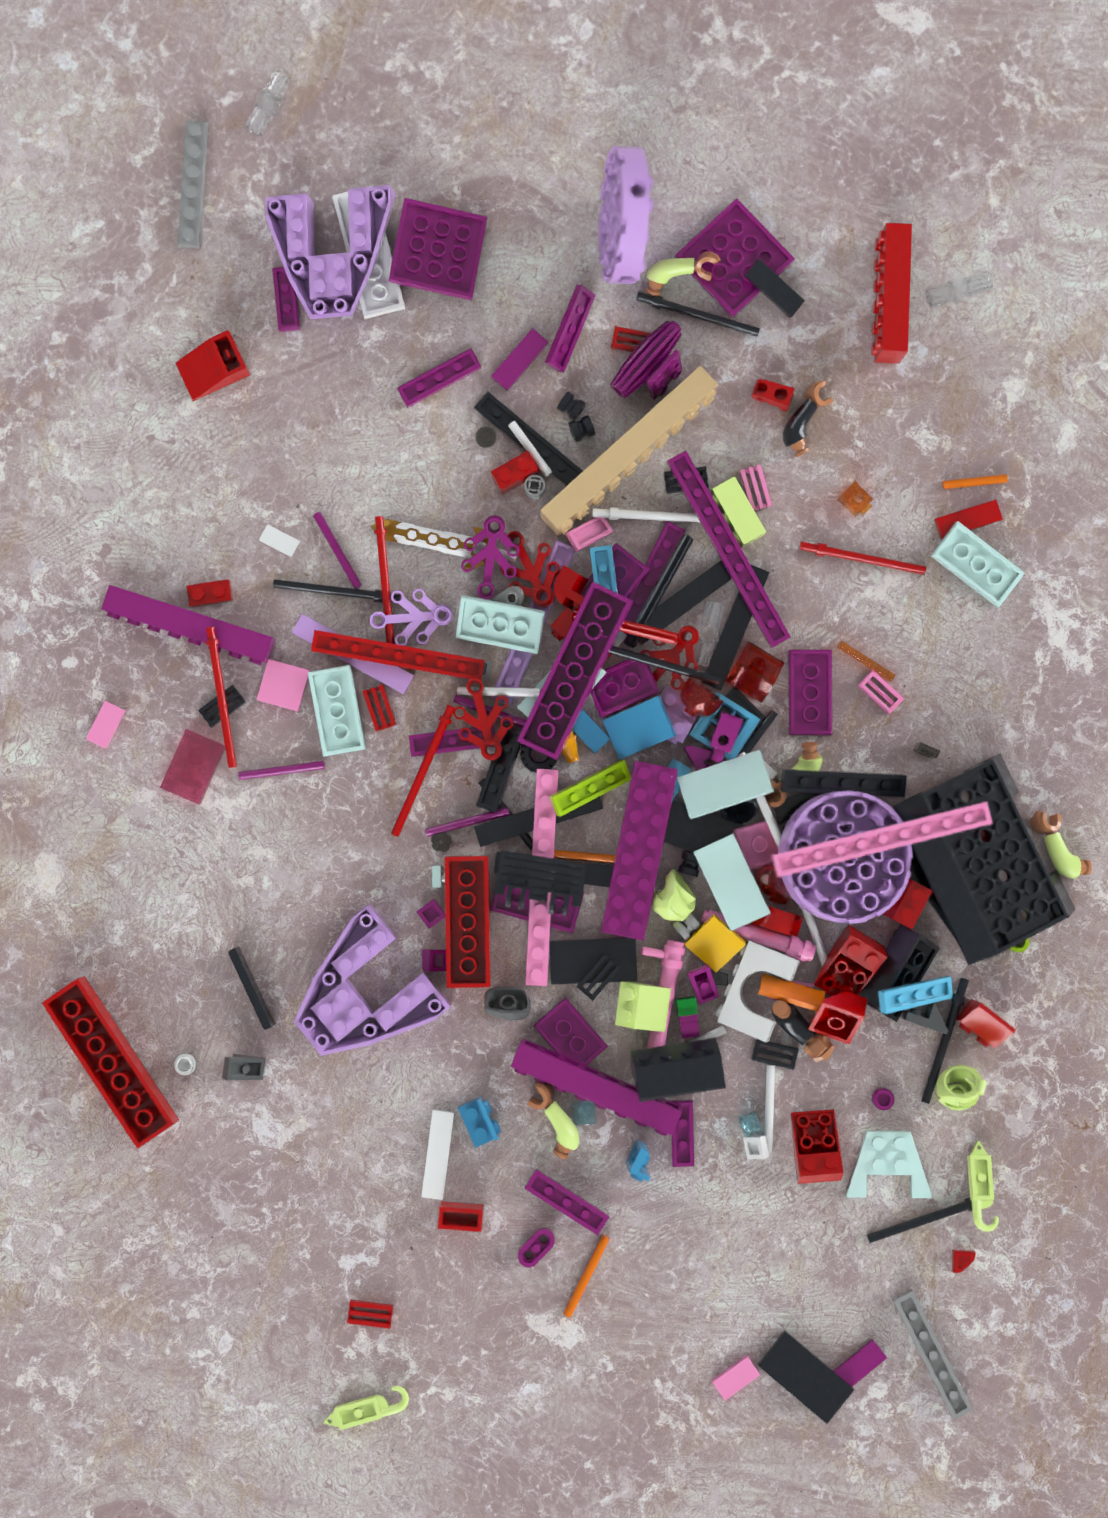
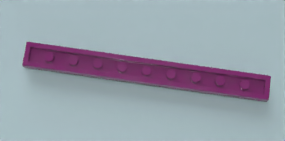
M687 451L667 460L669 468L770 648L791 638Z

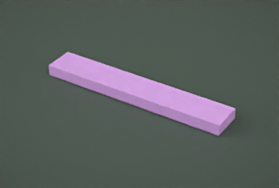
M302 614L291 633L312 644L314 630L330 633L336 632ZM335 656L402 694H405L414 678V675L398 666Z

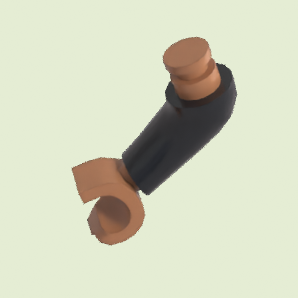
M825 381L815 382L806 390L805 401L784 427V444L786 447L790 446L792 451H796L795 457L801 456L810 450L809 447H805L806 441L804 438L807 436L806 426L817 408L834 402L832 397L823 401L819 397V390L825 387Z
M778 1000L773 1004L772 1015L778 1025L801 1045L807 1043L803 1049L815 1062L826 1061L832 1055L831 1053L834 1051L835 1046L826 1036L821 1034L815 1036L816 1032L808 1030L810 1023L801 1015L795 1005L782 1000Z

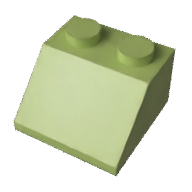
M633 981L621 982L615 1025L665 1032L671 988Z

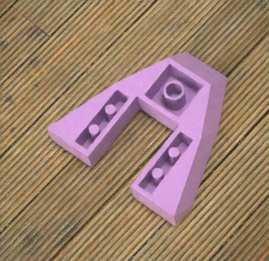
M390 185L348 189L350 252L316 255L314 202L307 193L265 197L266 220L287 277L310 319L353 315L378 259L396 194Z
M372 904L366 906L350 920L314 976L295 1017L294 1023L320 1056L368 1046L434 1021L452 1005L425 971L376 1011L370 1007L348 978L398 938Z

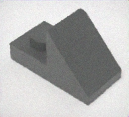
M935 1003L928 1004L924 1017V1012L911 1008L910 1012L903 1011L902 1019L947 1035L948 1029Z
M240 1054L225 1057L222 1079L263 1080L266 1058Z

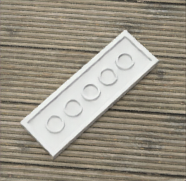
M348 192L332 195L346 251L350 252ZM386 232L378 259L359 300L364 319L405 309L399 284L388 282L392 255Z

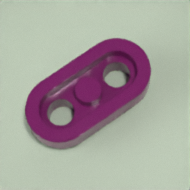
M538 1229L520 1247L518 1260L522 1266L528 1268L535 1266L554 1246L555 1236L550 1229ZM542 1235H546L548 1237V1240L546 1242H542L540 1240V1237ZM531 1251L533 1256L528 1258L525 1256V1253Z

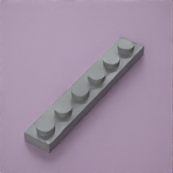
M186 120L177 244L179 248L200 249L209 128L206 121Z
M912 1289L892 1298L953 1420L973 1411Z

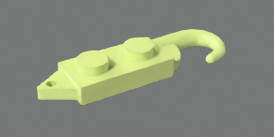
M976 1141L971 1154L967 1156L970 1200H972L974 1224L978 1229L989 1232L993 1231L999 1222L998 1216H995L993 1223L986 1225L982 1221L981 1209L990 1207L994 1201L991 1155L987 1154L980 1141Z
M392 1386V1391L401 1393L402 1400L400 1403L390 1406L382 1395L377 1394L337 1405L334 1411L324 1420V1424L339 1427L340 1430L399 1413L408 1405V1393L403 1387Z

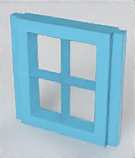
M716 692L689 736L712 750L713 747L709 744L710 739L703 734L711 722L717 724L718 720L714 717L722 705L732 710L731 715L735 716L737 713L746 719L738 732L731 753L725 752L723 758L731 760L736 758L760 719L724 695Z

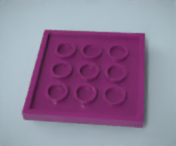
M404 198L388 282L472 301L488 217Z
M737 198L675 254V258H694V260H697L702 253L709 251L720 257V261L716 264L711 262H704L702 264V268L705 271L712 273L710 281L701 278L697 271L690 275L732 319L761 293L744 277V274L756 259L759 258L778 276L795 260Z

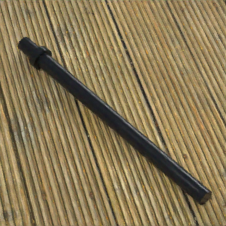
M612 646L609 654L702 680L701 683L704 684L709 682L719 685L721 677L709 674V671L706 670L705 672L620 647Z

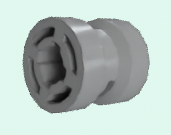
M531 475L525 480L524 491L529 499L538 500L544 496L545 482L541 476Z
M691 913L685 920L674 921L671 924L685 940L690 937V933L693 930L701 927V924Z

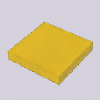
M713 914L685 941L684 945L717 973L746 945V941L734 930L730 931L729 926L717 915Z

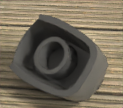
M516 987L490 988L485 993L484 1010L486 1014L495 1018L523 1020L530 1014L531 1001L524 989Z

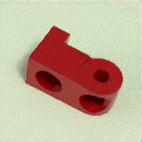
M757 379L751 397L759 402L768 403L780 408L782 411L788 412L794 396V388L764 379Z

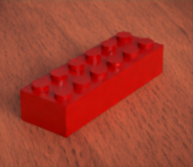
M886 223L883 230L879 231V237L875 239L874 250L878 251V258L874 261V272H877V280H874L873 293H876V301H873L872 313L876 314V320L872 323V335H875V342L871 346V355L874 356V363L900 364L908 352L912 224Z
M489 856L445 857L446 988L491 987Z

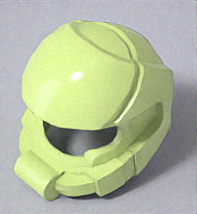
M673 869L665 877L664 889L662 891L654 890L651 904L653 910L662 918L670 921H683L695 909L696 896L691 887L683 880V876Z
M965 1065L950 1066L937 1079V1100L950 1109L966 1110L976 1104L979 1095L984 1094L987 1082L972 1067Z

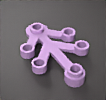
M415 589L412 592V598L416 602L423 603L431 612H421L404 597L401 591H394L391 593V601L400 604L409 613L385 615L382 612H374L369 618V623L373 628L381 629L386 624L410 622L402 633L397 634L394 638L395 644L404 646L422 621L432 620L423 632H419L416 635L417 643L423 645L429 641V636L439 625L444 626L450 623L453 613L447 605H436L425 595L422 589ZM417 591H420L422 593L421 599L415 598V593ZM395 593H399L401 595V599L399 601L394 600L393 595ZM439 611L445 612L444 619L438 617ZM376 616L381 617L382 622L380 624L374 623ZM420 634L426 636L424 642L419 641L418 637ZM399 636H403L405 638V642L403 644H399L397 642V638Z

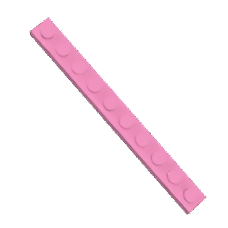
M537 769L532 855L554 858L556 813L549 796L557 792L558 770ZM548 892L547 902L530 899L525 985L547 986L551 914H548L551 898L550 892Z
M983 802L771 856L776 875L781 877L992 824L988 804Z

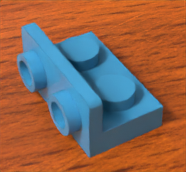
M481 1096L458 1106V1110L475 1148L492 1140L496 1141L499 1139L498 1133L501 1132L497 1120L493 1121L490 1116L492 1109L488 1100L484 1101Z
M637 1139L626 1161V1165L632 1178L640 1182L643 1179L649 1182L651 1177L647 1168H645L650 1159L649 1151L645 1143Z

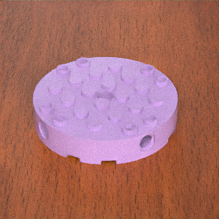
M613 146L606 159L604 167L605 176L604 181H602L600 200H604V203L601 204L599 212L600 264L605 267L601 273L603 280L607 284H635L636 281H639L640 273H643L645 268L644 254L646 243H648L649 212H652L653 199L649 198V191L652 189V177L648 175L647 160L642 148Z
M854 791L824 793L804 803L791 816L783 830L778 853L903 823V821L888 804L872 795ZM909 844L849 859L846 862L841 861L781 876L782 881L794 901L808 913L818 918L848 924L865 922L880 916L890 909L904 892L911 875L912 845Z

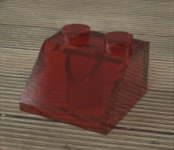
M748 641L725 681L762 703L774 686L785 662Z

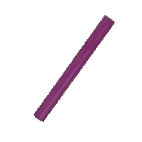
M320 512L315 513L313 517L354 589H358L362 586L360 580Z
M457 694L455 695L454 703L477 711L475 701ZM485 705L487 715L490 714L493 708ZM503 711L498 716L500 720L504 717H510L514 725L522 728L527 721Z
M324 761L241 771L238 772L239 780L321 770L325 769Z
M508 807L499 809L498 813L490 811L426 828L425 832L427 837L508 816L510 811Z

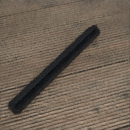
M684 534L681 537L635 623L643 625L649 623L693 542V538L689 535ZM628 634L624 644L634 648L640 636Z

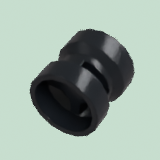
M568 391L559 402L557 409L561 412L567 411L569 418L575 421L582 413L586 403L575 399L574 394Z
M589 415L582 417L579 421L568 422L575 443L582 441L583 437L596 435Z
M683 851L681 856L683 861L679 865L677 872L698 877L700 872L698 869L699 863L695 854Z

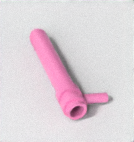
M710 909L708 911L704 910L700 921L705 923L715 914L727 924L722 913ZM751 923L734 930L745 940L783 952L785 955L803 962H811L816 951V945H813L811 941H801L799 937L787 936Z
M668 939L667 944H664L663 950L644 946L641 948V955L662 958L659 986L671 988L665 1032L650 1031L647 1048L665 1046L679 969H682L683 964L681 958L685 954L684 942Z

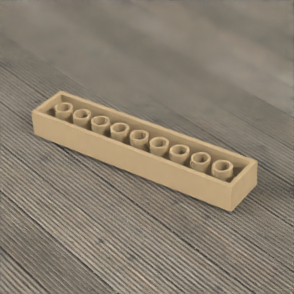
M700 365L540 510L541 519L557 536L561 533L565 535L573 528L572 524L577 519L581 521L588 515V510L592 505L598 506L605 499L604 495L608 491L611 493L620 486V481L623 477L629 478L636 471V466L640 462L642 464L647 462L651 458V453L654 449L660 450L668 442L667 439L671 434L674 436L683 429L682 425L685 421H692L699 414L698 411L703 405L705 407L709 406L717 394L718 383Z

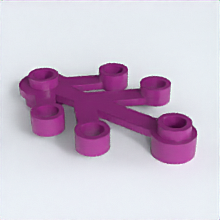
M491 515L486 518L484 529L474 537L467 538L464 542V548L467 551H473L479 542L489 536L488 545L470 559L463 560L461 564L464 572H471L475 565L486 558L483 582L479 584L477 589L478 595L482 599H490L495 592V587L492 584L494 559L504 570V575L507 578H513L517 573L516 567L511 565L496 547L498 537L507 548V554L510 557H516L520 551L519 546L513 543L504 532L505 522L497 515ZM492 522H497L499 527L498 529L493 530L490 527V524ZM473 541L474 547L468 548L466 542ZM510 547H516L517 552L515 554H511L509 552ZM470 562L472 567L466 569L464 568V563ZM507 568H513L514 574L508 575L506 573ZM488 586L490 587V592L484 593L482 588Z

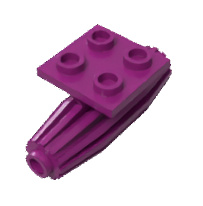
M665 321L639 344L623 362L610 383L615 393L626 399L645 383H647L651 398L654 400L666 392L668 384L672 380H676L682 372L679 351L675 350L671 354L682 336V328L675 321Z

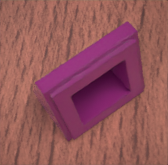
M423 949L422 970L427 972L446 971V949Z

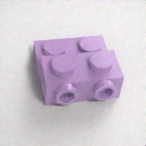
M665 686L660 697L677 735L667 739V741L674 745L677 742L682 744L703 707L670 687Z

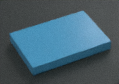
M660 696L603 720L619 760L677 736Z

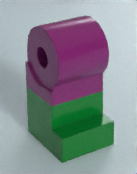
M695 996L675 998L682 1039L699 1037Z

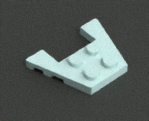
M866 1131L845 1196L847 1198H866V1175H910V1197L932 1198L911 1132Z

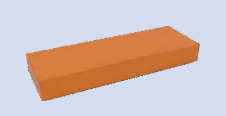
M762 973L758 994L813 1011L818 1010L825 996L824 991Z

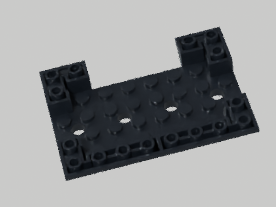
M997 754L935 787L928 788L892 806L901 820L907 822L983 802L988 804L992 824L911 844L968 965L996 956L1070 917L1075 910L1057 870L1048 874L1012 798L1019 791L1001 754ZM962 791H966L969 795L967 803L961 799ZM982 830L988 835L986 842H983L980 838ZM1001 870L1005 871L1007 874V880L1005 882L1001 881L999 878V873ZM1020 910H1023L1026 914L1024 922L1020 921L1018 917Z

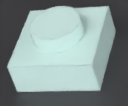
M432 866V888H441L443 883H445V870H442V866Z

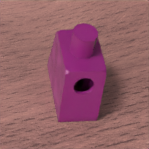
M721 711L709 743L713 747L709 759L721 763L725 752L731 753L743 722L742 718ZM721 735L728 737L726 743L719 742Z

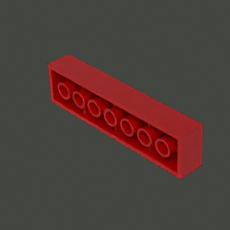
M85 976L77 978L42 1002L51 1019L137 1149L179 1121L168 1101Z

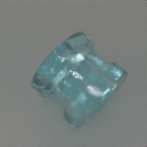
M755 1111L750 1112L748 1116H738L744 1137H748L753 1132L761 1133Z

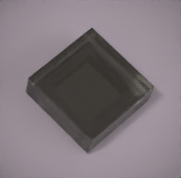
M922 742L916 743L913 749L914 752L930 759L938 758L940 750Z

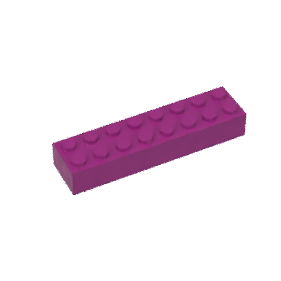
M592 582L521 731L518 742L551 758L559 759L633 604L632 600Z
M634 761L600 930L603 933L644 941L678 769Z

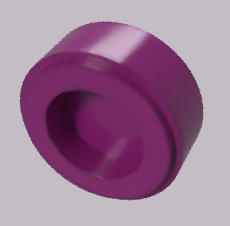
M878 1088L873 1092L872 1103L876 1108L888 1110L893 1106L895 1099L890 1090Z

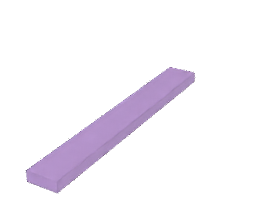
M556 540L540 578L542 585L548 573L547 565L549 562H557L561 569L563 565L569 567L575 553L572 546ZM552 565L550 571L555 572L557 565ZM555 575V578H554V581H553V584H552V587H551V590L553 591V593H554V583H555V579H556L557 575ZM542 594L540 599L542 601L546 600L547 594ZM532 598L528 608L546 611L545 625L554 601L548 607H539ZM511 649L496 688H519L533 653ZM491 696V698H493V699H496L497 697H499V696ZM504 696L508 700V705L511 706L515 697ZM499 699V700H498V701H501V702H503V703H506V701H505L504 699Z

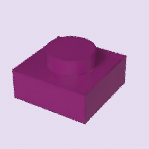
M435 899L416 911L428 929L445 918L444 911Z

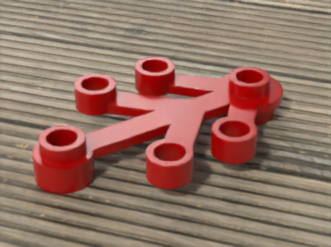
M518 531L510 532L507 536L512 542L515 538H520V542L517 544L520 549L518 556L525 570L516 568L517 573L515 577L531 581L535 589L524 587L517 581L510 583L509 587L519 585L524 591L525 596L533 598L537 606H550L554 601V593L551 587L555 575L559 574L561 570L560 565L555 561L548 563V573L543 585L539 577L546 557L551 554V547L547 543H541L538 546V555L533 566L523 546L525 543L524 536ZM544 546L548 547L546 553H541V549ZM552 565H557L555 572L550 571ZM500 566V572L504 575V570ZM510 568V571L507 574H514V569ZM547 594V599L542 601L540 599L541 595Z
M684 626L677 633L676 642L678 643L673 649L642 650L640 654L648 652L650 657L664 659V661L680 665V653L685 648L686 662L684 666L688 667L690 663H693L694 669L698 670V664L695 662L694 645L699 640V632L693 626ZM691 633L692 639L688 641L686 635ZM653 640V643L657 646H664L666 644L665 642L658 644L656 640ZM656 668L653 672L656 683L666 670ZM672 672L670 685L675 690L683 689L685 682L681 678V674ZM679 679L681 685L679 687H675L674 683L676 680Z
M472 678L467 682L466 688L473 695L479 719L467 713L463 707H456L453 715L456 719L464 720L481 730L484 740L473 735L471 730L466 727L461 728L458 735L460 739L468 740L481 748V754L485 759L496 760L502 753L500 742L506 732L513 727V720L510 717L502 718L500 722L501 727L494 737H492L491 728L502 709L508 706V700L504 696L497 697L495 706L487 717L481 694L484 690V684L480 679ZM478 683L480 686L479 690L473 691L471 689L472 684ZM499 699H504L506 701V704L503 707H500L497 702ZM458 709H462L464 711V715L462 717L456 716V711ZM506 719L511 721L510 727L507 728L503 726V721ZM463 730H467L469 732V736L467 738H463L461 736V732ZM491 745L495 747L493 754L487 751V748Z

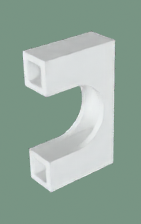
M749 941L741 950L740 956L743 957L740 965L736 964L732 976L735 977L732 985L728 984L724 996L727 998L724 1005L720 1004L716 1016L719 1018L717 1022L764 1042H769L776 1021L759 1015L747 1007L743 999L744 984L751 975L761 971H767L793 981L800 961Z

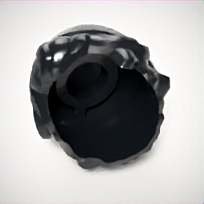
M756 798L720 809L719 812L725 820L733 821L735 824L747 823L757 815Z

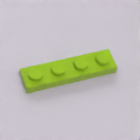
M620 759L550 795L549 798L556 815L561 817L630 781L631 775L625 760Z

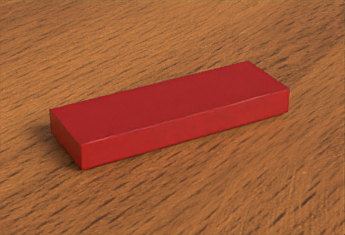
M997 499L934 519L940 540L946 536L957 521L969 530H974L1003 520Z

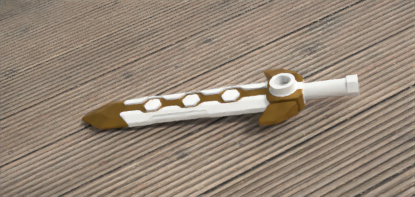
M390 519L384 520V528L387 529V533H385L386 541L437 550L442 553L465 558L473 557L488 545L489 536L479 542L475 550L467 551L464 548V542L471 536L438 531ZM373 524L371 528L376 530V525ZM473 527L475 535L483 530L479 527ZM471 540L467 541V547L473 548L474 542ZM500 550L506 560H510V562L516 561L517 556L510 557L507 551ZM486 558L475 565L474 569L484 565ZM468 562L464 568L470 569L472 564Z

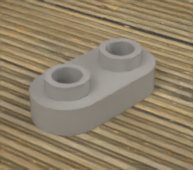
M511 586L492 598L491 601L520 606L525 600V593L520 587ZM510 594L515 595V601L510 600Z

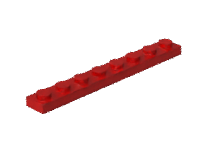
M314 630L311 647L313 652L466 679L478 678L482 680L485 660L319 630Z

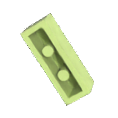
M735 476L711 490L715 503L741 548L765 535L766 530Z

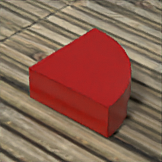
M952 1249V1272H963L964 1269L973 1263L976 1252L974 1250Z

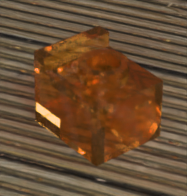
M855 480L837 500L857 517L859 513L864 515L872 507L870 502L873 498ZM855 496H858L862 502H856Z

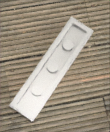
M432 1110L421 1196L423 1198L443 1200L454 1112Z

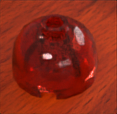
M688 677L680 692L681 702L686 707L684 711L692 717L696 715L708 717L714 714L724 701L719 699L720 697L702 684L698 685L695 682L696 680Z
M764 865L754 873V878L761 892L770 896L769 901L782 905L787 904L791 896L785 887L782 877H777L774 865Z

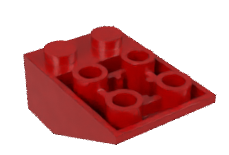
M229 330L209 338L175 363L193 402L251 375Z
M848 924L836 940L813 984L832 996L846 991L859 995L887 958L885 946Z
M834 1109L792 1112L791 1125L797 1183L841 1181L844 1171Z

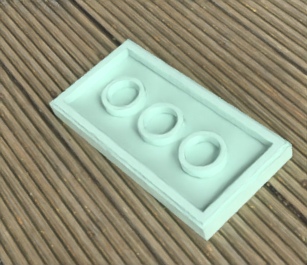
M959 521L955 522L930 555L996 607H1000L1025 574V572Z
M463 595L460 602L456 638L539 654L546 611Z
M351 665L308 672L323 757L366 749Z
M760 750L677 777L690 819L774 792Z
M734 833L694 851L730 931L771 913Z

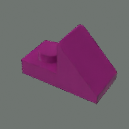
M690 745L683 748L696 771L710 767L709 764L705 765L703 761L709 759L712 751Z
M708 964L687 972L699 1005L719 998Z

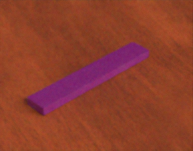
M669 521L666 522L645 564L650 570L628 597V599L633 601V604L625 619L626 621L635 623L678 542L685 534V529Z

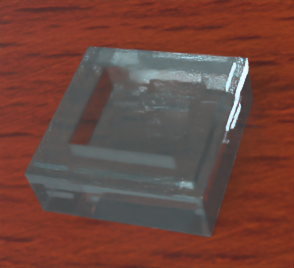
M573 1102V1123L575 1125L595 1124L594 1102Z

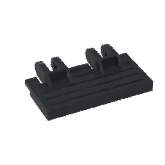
M501 850L494 894L504 895L505 886H508L505 907H510L512 904L513 888L521 889L518 909H523L526 889H530L528 899L547 902L548 892H550L551 898L548 914H553L555 911L556 894L564 895L561 913L562 916H567L570 896H573L571 906L581 907L587 863Z

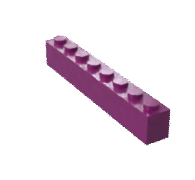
M112 585L108 587L101 608L107 612L106 616L119 620L121 616L128 619L127 623L135 626H140V623L148 625V630L160 633V630L168 632L167 636L179 640L183 636L189 638V643L198 646L201 643L206 644V640H208L206 627L214 626L216 639H219L217 644L218 652H221V649L229 651V656L238 659L245 656L250 658L249 662L260 666L262 662L267 663L268 659H270L276 639Z
M524 1038L521 1040L510 1066L515 1068L514 1071L521 1075L529 1074L533 1076L539 1083H550L560 1092L568 1091L573 1093L579 1100L594 1102V1105L600 1109L606 1110L608 1108L615 1111V1115L621 1118L629 1117L642 1127L650 1126L655 1129V1132L663 1136L667 1134L673 1135L682 1114L683 1106L664 1098L640 1102L636 1086L571 1058L562 1056Z

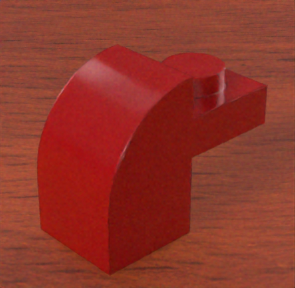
M563 565L554 583L556 599L570 609L573 606L580 609L585 598L580 594L586 586L588 579Z
M768 906L771 911L770 914L751 922L776 932L798 937L803 917Z

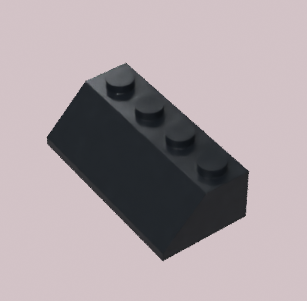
M900 924L893 933L887 948H885L887 958L862 989L859 996L867 998V1005L880 1012L878 991L920 982L940 948L921 934ZM904 1010L882 1014L897 1022Z
M716 1038L631 1051V1070L640 1102L726 1088L722 1057Z

